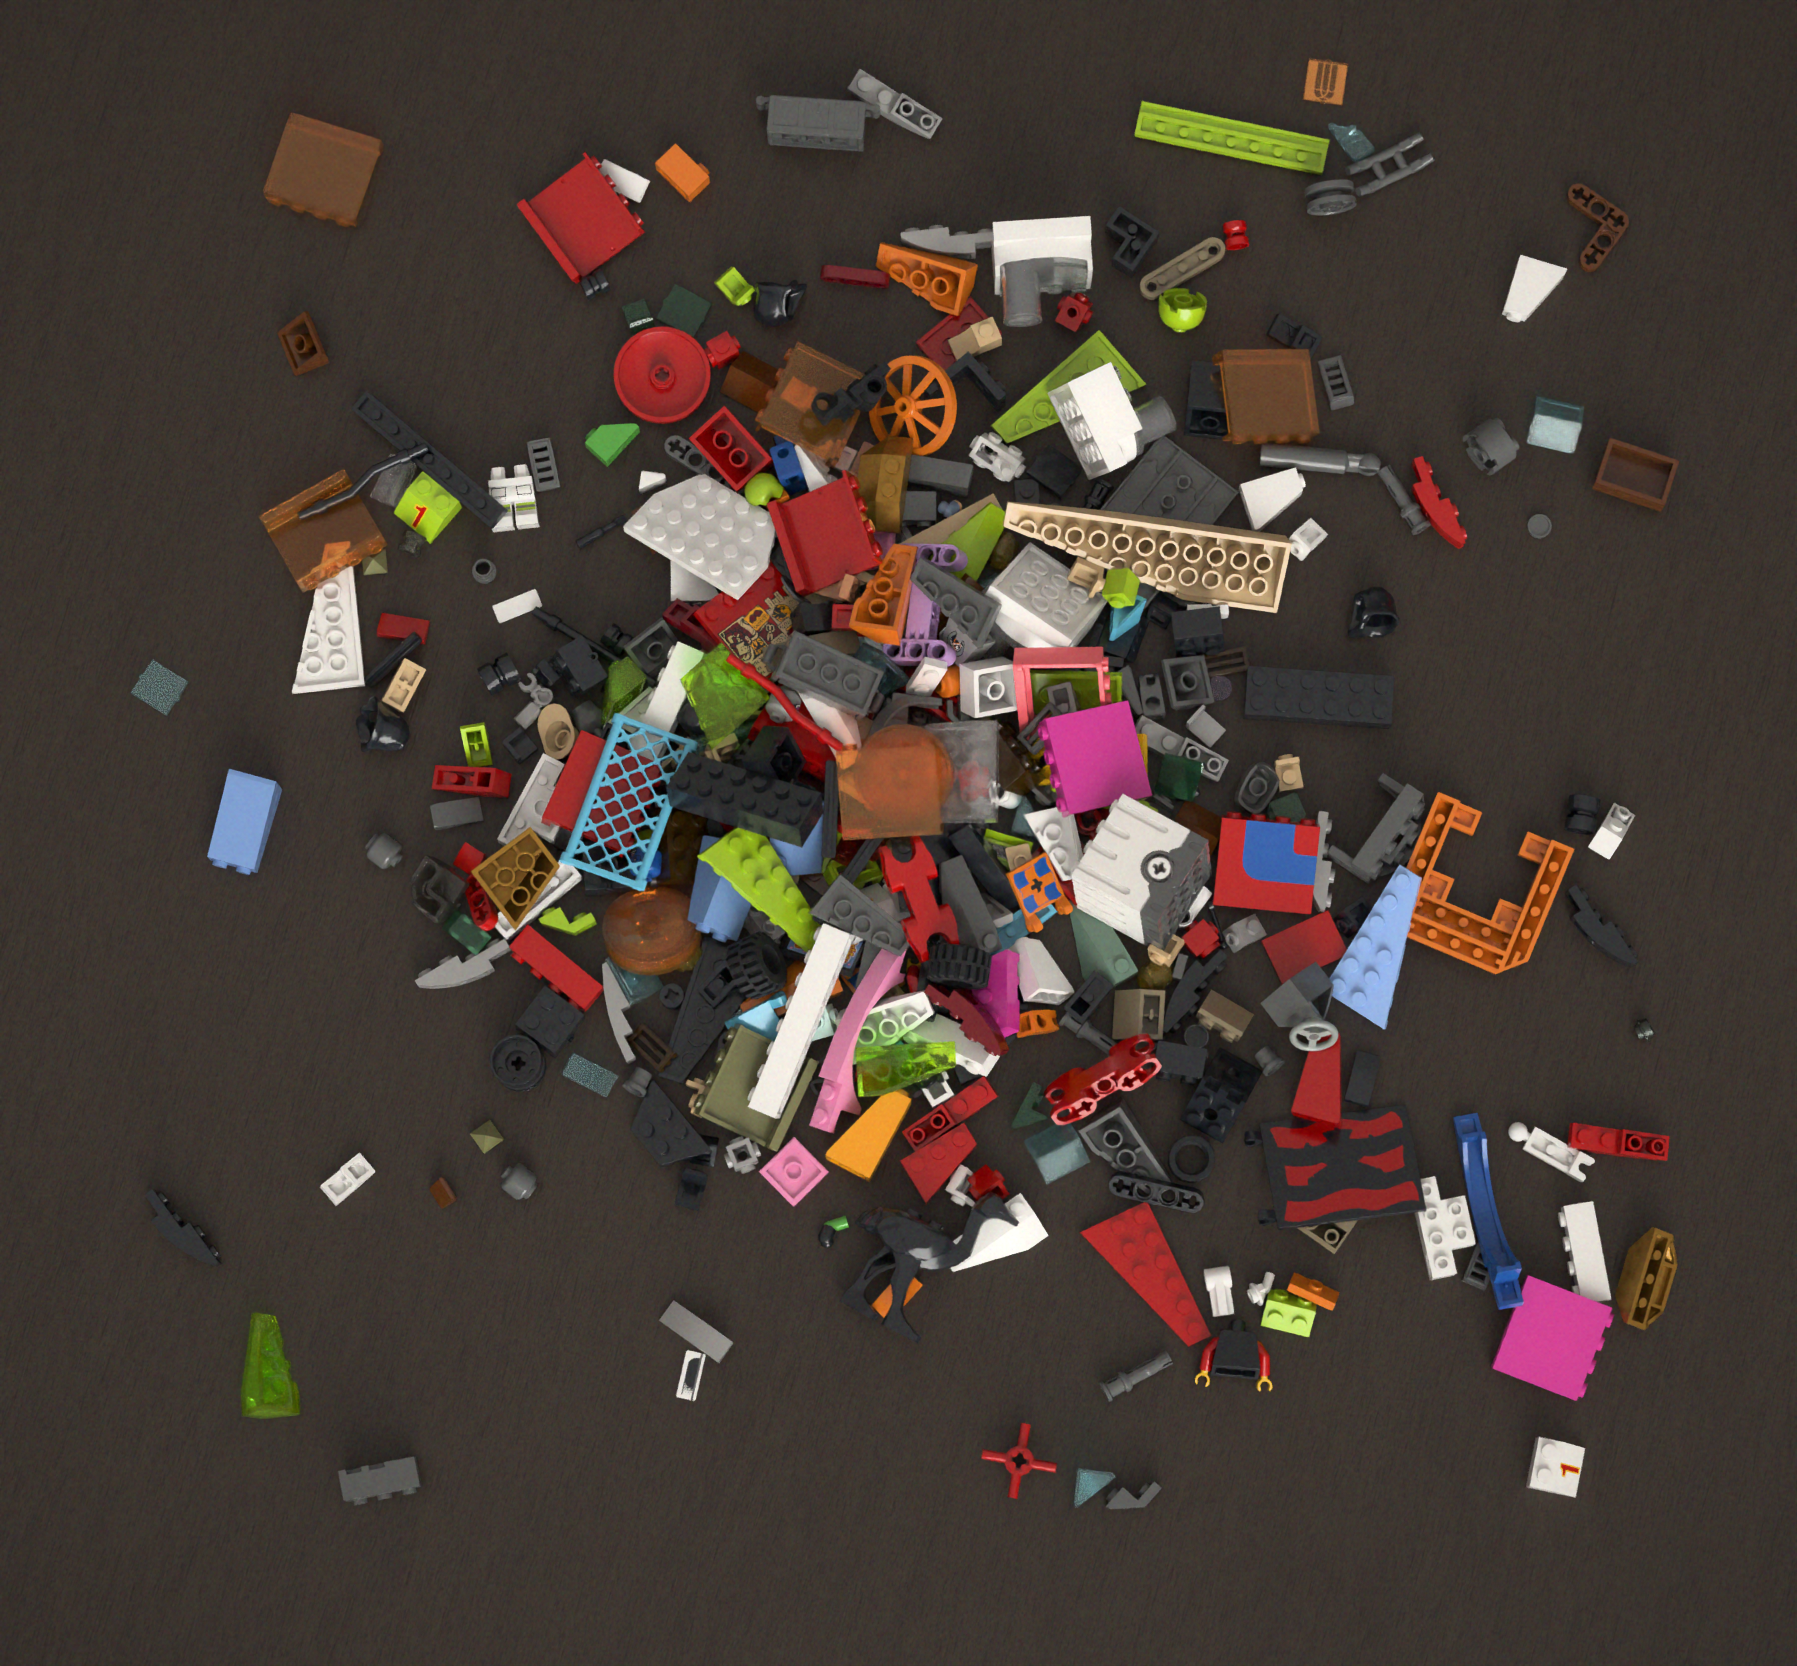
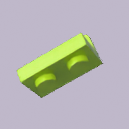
M1271 1289L1267 1294L1261 1326L1309 1337L1317 1304L1300 1296L1289 1294L1282 1289Z

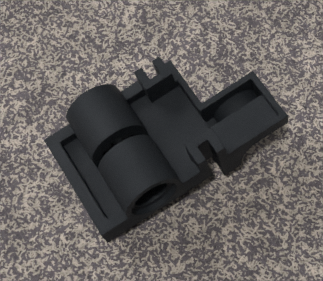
M885 361L879 366L874 364L864 373L865 376L860 380L858 378L855 379L847 387L846 391L840 388L833 395L826 392L818 393L811 403L813 413L822 425L825 426L834 418L836 420L840 418L845 423L848 418L854 415L853 410L855 408L862 412L872 410L887 389L885 376L891 368ZM825 400L828 403L826 406L827 410L819 409L817 401Z

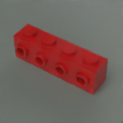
M529 925L523 929L509 946L513 952L510 955L521 965L523 962H526L532 967L529 971L536 978L541 980L544 977L550 982L548 987L558 996L561 993L569 998L567 1002L578 1010L581 1008L586 1012L604 991L601 984Z

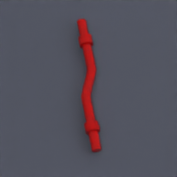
M732 653L728 655L725 661L741 671L740 674L749 680L751 678L772 693L792 720L815 735L816 740L823 745L825 743L840 754L844 752L847 746L833 737L832 732L828 729L819 727L799 713L778 685L756 671L757 668L751 663H745Z

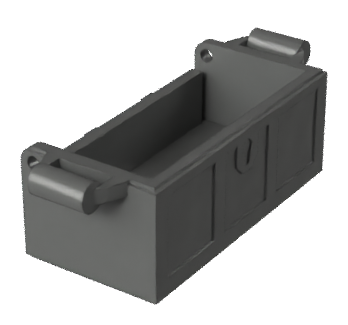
M782 95L758 96L756 98L757 109L768 110L767 137L769 145L862 152L864 151L866 117L874 119L880 117V106L878 104L868 105L865 101Z
M794 631L788 637L785 645L770 643L762 659V662L773 672L770 678L772 682L779 678V683L825 703L827 706L838 709L853 717L855 716L854 719L857 721L865 717L866 713L877 715L885 698L877 689L884 671L797 631ZM779 648L782 652L776 666H772L771 663Z

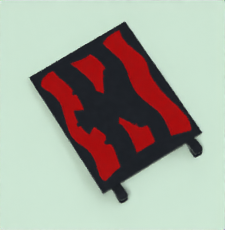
M1406 1105L1342 1113L1340 1129L1307 1119L1296 1118L1259 1123L1260 1132L1251 1130L1246 1131L1244 1134V1142L1247 1147L1263 1143L1274 1210H1259L1258 1222L1261 1226L1277 1222L1278 1230L1426 1211Z

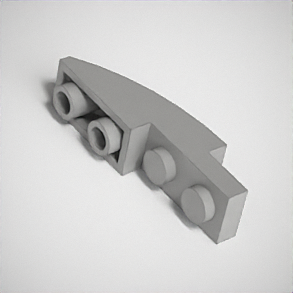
M861 69L858 70L846 90L860 100L865 101L868 105L878 104L880 106V115L927 139H931L942 120L941 117L907 95L897 93Z
M933 225L927 230L908 228L905 232H901V244L911 249L959 259H976L975 249L991 247L992 229H981L978 233L974 234L962 231L954 233V236H950L949 227L943 228L942 225Z
M1143 715L1139 716L1135 724L1137 734L1147 735L1148 750L1194 773L1216 782L1219 781L1229 761L1228 759L1187 737L1183 738Z
M1323 811L1318 812L1316 824L1320 825L1313 891V903L1319 913H1323L1325 908L1331 905L1332 893L1328 892L1329 883L1334 882L1335 869L1331 868L1332 862L1322 860V858H1327L1329 844L1325 843V836L1330 834L1332 820L1328 819L1329 812Z
M498 938L487 944L486 947L488 949L483 952L475 951L468 955L464 963L461 962L458 956L454 958L452 955L447 956L439 962L440 966L433 970L428 968L418 974L419 978L415 982L419 988L429 989L448 988L470 983L494 972L495 970L491 962L511 950L505 939L500 941Z

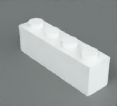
M936 1014L934 1022L923 1021L913 1030L903 1035V1039L908 1044L913 1046L917 1044L932 1055L938 1054L944 1057L953 1065L959 1064L964 1066L970 1073L975 1075L979 1073L987 1077L1000 1057L984 1050L985 1046L978 1041L973 1042L964 1036L965 1032L959 1029L961 1024L939 1014Z
M1593 1201L1561 1207V1212L1558 1213L1560 1227H1564L1566 1237H1563L1562 1240L1565 1252L1569 1251L1570 1256L1567 1268L1569 1276L1574 1277L1575 1286H1572V1292L1596 1302L1611 1300Z

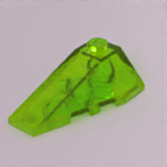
M955 1041L856 1047L858 1097L884 1096L956 1067Z
M252 1313L241 1387L242 1416L267 1419L300 1414L299 1389L297 1383L292 1381L289 1369L292 1367L290 1361L285 1359L282 1350L284 1342L274 1315Z

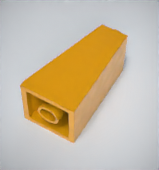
M898 1087L895 1090L888 1088L827 1151L825 1155L826 1160L870 1182L911 1106L909 1093Z

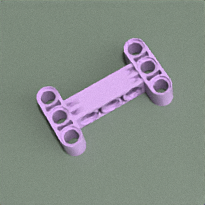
M901 544L918 548L915 568L920 558L925 557L928 559L932 553H934L931 562L948 572H958L967 566L968 557L966 553L954 545ZM956 554V559L950 562L952 555ZM913 582L905 639H901L900 646L884 644L882 653L886 659L900 666H919L924 656L947 662V667L951 666L957 657L955 649L947 643L937 640L940 607L934 601H931ZM900 647L898 655L894 657L895 650ZM922 648V654L916 657L918 650ZM945 649L944 655L939 658V653Z

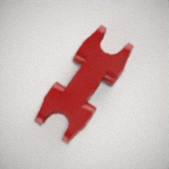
M919 834L910 837L912 857L906 863L897 861L887 845L878 848L882 875L889 892L893 894L902 891L910 913V917L901 920L902 929L907 942L912 947L920 963L929 960L927 940L932 934L942 936L947 944L960 945L957 922L950 905L945 903L937 906L928 881L937 878L938 872L932 855L927 850Z
M1148 1033L1138 1034L1124 1039L1110 1048L1108 1058L1087 1070L1080 1067L1073 1068L1049 1084L1044 1091V1095L1050 1104H1056L1050 1112L1053 1121L1057 1125H1065L1080 1120L1095 1111L1098 1100L1118 1089L1123 1091L1134 1090L1156 1075L1162 1065L1155 1054H1150L1155 1047V1043ZM1139 1042H1148V1045L1144 1048L1135 1049ZM1148 1062L1155 1063L1150 1069L1142 1068ZM1056 1089H1061L1064 1091L1059 1096L1051 1095V1093ZM1065 1109L1070 1110L1069 1114L1065 1117L1057 1116L1059 1112Z

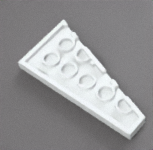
M351 542L326 544L318 585L314 594V602L303 641L301 658L297 667L295 684L292 689L293 694L365 686Z

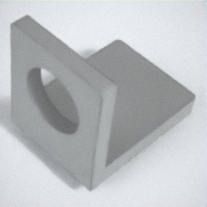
M1202 705L1187 721L1185 727L1208 748H1211L1226 730L1205 712L1206 706Z

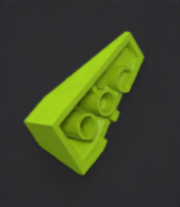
M991 502L968 519V523L958 531H953L948 535L949 538L941 543L956 546L966 553L968 557L967 566L963 570L949 573L959 579L967 573L975 581L978 580L1004 529V510ZM934 553L928 557V560L931 561L933 559ZM956 554L952 555L950 562L956 559Z

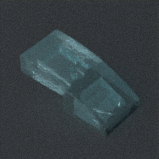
M575 1053L571 1054L561 1073L562 1076L606 1098L618 1075Z

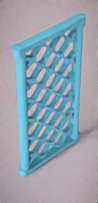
M614 713L611 720L613 725L567 848L565 852H562L559 861L563 864L574 866L630 886L638 891H644L647 885L646 878L672 810L668 794L658 796L652 787V784L660 780H664L668 785L670 778L675 774L674 772L665 773L660 762L673 758L678 764L677 771L688 752H696L699 743L695 740L686 739L633 720L619 713ZM625 724L639 729V731L628 735L622 729V726ZM645 732L659 736L662 739L650 743ZM641 734L647 746L635 750L629 739ZM668 740L684 745V749L673 751ZM625 741L628 743L631 753L619 757L613 750L616 742ZM660 743H665L670 754L657 758L653 747ZM644 750H650L654 761L642 765L637 754ZM634 757L639 767L631 772H626L621 761ZM608 764H619L623 775L610 779L605 773ZM652 765H657L662 776L649 780L644 770ZM641 772L646 783L639 787H633L629 776ZM626 779L630 790L623 794H617L613 783ZM610 786L615 797L602 801L597 796L599 788ZM648 787L654 798L642 803L636 792ZM633 794L638 805L626 810L620 799ZM617 801L622 809V813L610 817L604 806ZM655 802L661 808L659 817L649 818L644 810V806ZM601 808L606 816V820L594 824L588 818L591 809ZM640 809L645 817V821L633 825L628 814ZM624 816L630 827L624 831L617 832L612 821ZM606 823L610 824L614 835L601 839L596 828ZM648 825L653 833L650 839L640 840L635 829ZM583 831H594L598 842L585 846L580 840ZM627 832H632L637 843L626 848L619 837ZM617 839L621 850L612 855L608 854L604 843ZM601 846L606 857L596 862L592 861L588 850ZM636 847L641 848L642 852L645 853L642 862L632 863L627 851ZM585 853L590 864L573 859L575 854ZM624 854L629 865L616 870L611 859ZM608 861L613 873L595 866ZM630 869L636 875V879L634 881L619 874Z

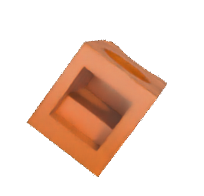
M1032 1010L1020 1014V1031L1016 1032L1017 1038L1047 1034L1060 1030L1057 1024L1056 1010Z

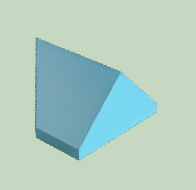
M1137 595L1134 606H1125L1123 608H1113L1111 606L1110 641L1116 640L1139 623L1147 600L1146 598Z

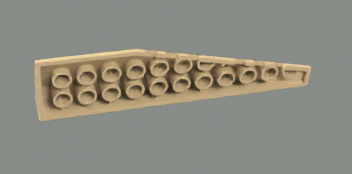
M1007 502L1003 526L1041 540L1045 544L1063 549L1067 553L1085 558L1087 561L1109 570L1129 568L1141 583H1146L1160 591L1173 594L1182 600L1228 605L1230 607L1277 613L1292 545L1285 535L1145 515L1033 503Z

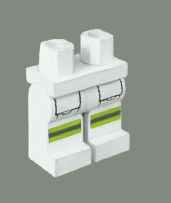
M526 464L514 466L515 478L507 479L504 467L491 468V480L488 481L489 494L508 510L492 529L493 532L515 530L512 505L515 506V519L518 530L540 527L533 478L530 476Z

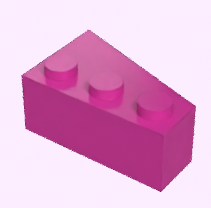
M1008 949L992 956L988 986L982 989H971L973 996L991 1014L1004 1037L1020 1031V1000L1017 999V985H1020V977L1017 976L1019 954Z

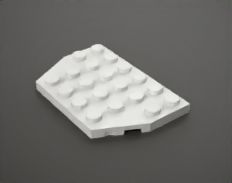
M706 474L697 475L653 494L623 526L625 533L736 600L768 568L776 534L771 515L768 511L759 506L749 504L746 498Z

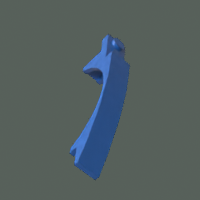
M1478 1113L1453 1117L1473 1222L1484 1266L1488 1269L1498 1310L1523 1306L1524 1301L1518 1282L1522 1268L1520 1261L1516 1259L1507 1243L1499 1220L1489 1173L1486 1134L1482 1132Z

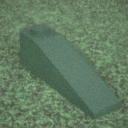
M1069 901L1073 907L1070 918L1084 981L1088 979L1094 970L1110 982L1114 988L1136 976L1138 969L1114 929L1078 909Z

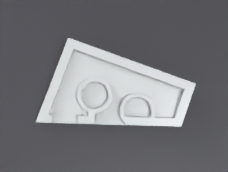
M1057 807L1024 814V818L1047 853L1061 880H1071L1072 873L1070 872L1072 866L1083 857L1074 814L1063 818L1062 813L1058 811Z

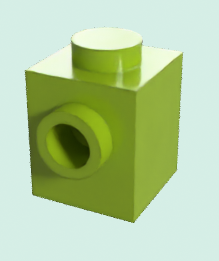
M1129 568L1108 570L1105 585L1102 589V596L1113 608L1134 606L1140 580Z

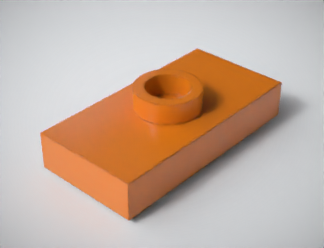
M1295 1272L1287 1288L1289 1292L1329 1310H1333L1339 1295L1338 1291L1324 1286L1320 1281L1306 1278Z

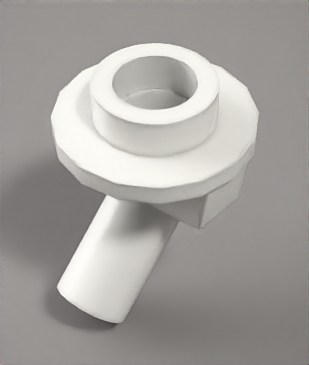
M1266 1272L1263 1282L1258 1285L1254 1283L1249 1284L1247 1294L1253 1304L1263 1305L1265 1296L1272 1287L1275 1277L1273 1273Z

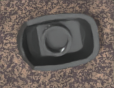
M1255 762L1250 765L1240 779L1234 796V803L1248 813H1260L1268 805L1280 783L1273 767L1265 762Z

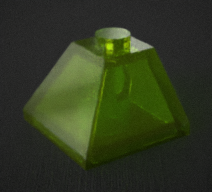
M628 656L622 661L616 660L608 668L609 673L605 683L601 723L603 725L613 718L614 713H620L641 694L647 676Z

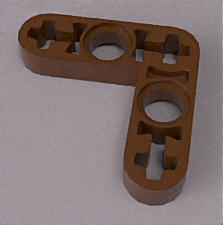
M1576 183L1569 188L1567 193L1568 203L1601 226L1579 258L1580 268L1586 272H1593L1599 268L1623 235L1629 224V218L1625 212L1587 186ZM1578 191H1581L1582 198H1578V200H1575L1573 198L1575 195L1573 192L1577 193ZM1589 197H1591L1592 199L1590 200L1587 208L1584 207L1585 202L1588 200ZM1595 203L1602 204L1604 213L1601 215L1594 214L1591 206ZM1610 210L1612 212L1611 218L1608 217L1607 221L1603 220ZM1621 218L1623 227L1621 225H1618L1617 228L1614 227L1612 219L1617 220ZM1599 236H1607L1610 239V245L1608 247H1601L1597 242V238ZM1594 250H1596L1598 254L1594 259V263L1587 265L1585 256L1589 258Z

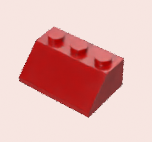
M725 406L689 437L690 441L736 492L745 488L747 482L753 476L767 472L774 465L772 456Z

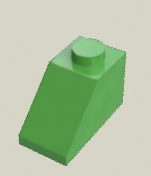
M635 423L601 425L598 429L593 428L587 434L585 445L593 455L608 467L640 433V429Z

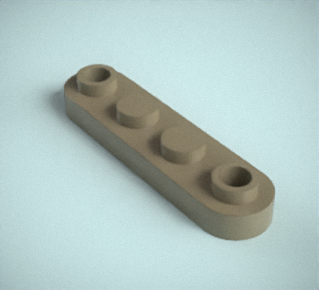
M1216 237L1208 238L1144 276L1140 282L1142 296L1150 300L1157 299L1160 294L1163 295L1165 290L1181 285L1222 260L1225 254L1223 241ZM1214 248L1217 250V254L1211 255L1208 250ZM1154 285L1156 290L1149 291L1147 286Z

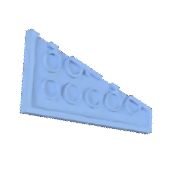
M1399 865L1329 978L1334 984L1332 993L1334 998L1383 1029L1387 1027L1388 1014L1392 1006L1393 993L1403 960L1407 934L1410 930L1412 913L1416 905L1422 877L1402 865Z

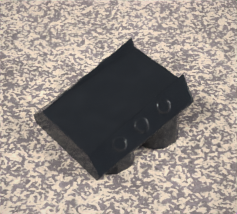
M1105 605L1088 647H1103L1104 656L1124 658L1123 663H1134L1150 620L1141 616L1139 623L1116 640L1110 641L1111 606Z

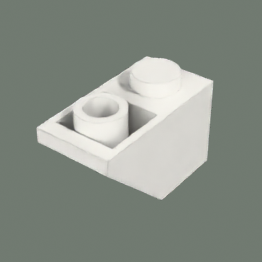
M1614 803L1588 847L1605 858L1610 859L1626 834L1635 815L1627 808Z

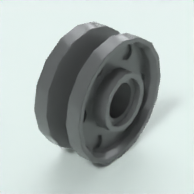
M1329 180L1308 186L1304 189V196L1312 201L1306 205L1307 213L1310 215H1332L1353 209L1357 205L1356 197L1349 194L1355 189L1354 183L1350 180Z

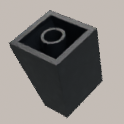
M1192 360L1184 436L1232 440L1237 409L1240 365Z

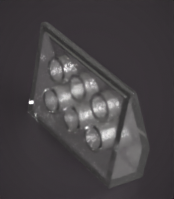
M961 721L925 724V750L931 756V761L933 760L934 762L932 768L934 769L935 766V782L934 780L924 782L926 783V788L930 783L933 786L932 789L930 788V793L924 798V823H998L999 723L997 721Z

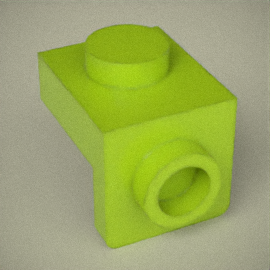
M732 266L714 282L728 300L738 306L749 302L753 297L752 293L756 290Z

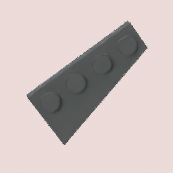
M925 557L920 558L910 580L931 601H934L941 608L940 611L946 617H950L958 625L957 628L963 634H967L978 649L983 648L1002 604Z

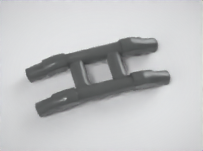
M1418 132L1369 158L1346 166L1345 173L1348 176L1363 172L1372 167L1377 179L1357 187L1355 190L1356 194L1360 197L1378 191L1382 187L1415 173L1435 161L1431 152L1407 164L1402 155L1403 152L1424 140L1422 133ZM1393 157L1399 169L1386 175L1380 162Z

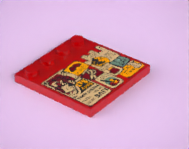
M771 561L763 574L738 600L722 591L693 614L727 656L732 653L745 663H751L757 668L756 671L768 679L771 678L773 672L767 673L766 665L762 662V648L769 646L770 643L777 644L787 641L788 637L794 632L790 613L799 604L782 583V574ZM751 678L749 680L746 679L755 690L761 686Z

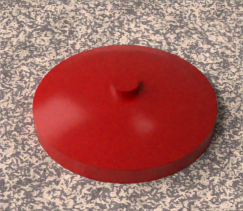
M653 327L635 334L624 344L616 358L614 383L621 402L635 416L651 423H673L688 417L702 404L710 386V365L705 351L692 336L679 329Z

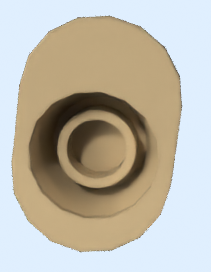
M555 703L547 705L542 709L538 717V731L546 755L559 760L567 755L570 756L579 732L573 726L566 708Z

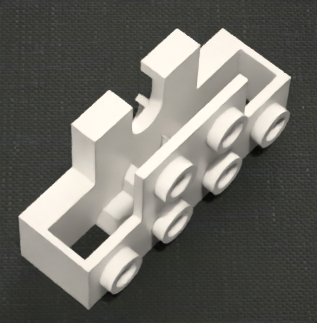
M544 753L542 754L497 838L499 844L507 845L529 827L532 828L537 836L555 844L561 827L553 823L547 826L541 823V819L565 764Z
M558 862L559 869L516 931L502 912L498 913L499 918L495 928L507 942L511 941L527 925L538 918L542 912L547 910L582 880L581 874L574 866Z
M1435 1176L1421 1179L1426 1211L1415 1213L1429 1280H1435L1457 1274L1452 1250L1471 1247L1476 1243L1465 1195L1440 1200Z

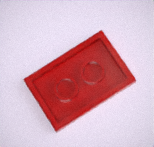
M970 297L967 299L959 316L949 314L916 341V345L927 358L933 360L946 370L956 362L948 344V339L961 334L970 328L971 325L989 317Z
M1328 910L1261 941L1281 985L1314 962H1317L1322 968L1341 959L1347 951Z

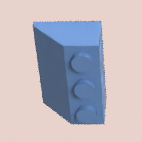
M823 814L802 848L770 838L771 846L790 876L822 872Z

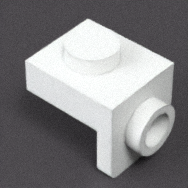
M960 1164L958 1169L952 1173L950 1182L945 1190L952 1195L951 1200L963 1207L966 1203L973 1207L975 1202L966 1196L968 1188L971 1187L967 1178L974 1173Z

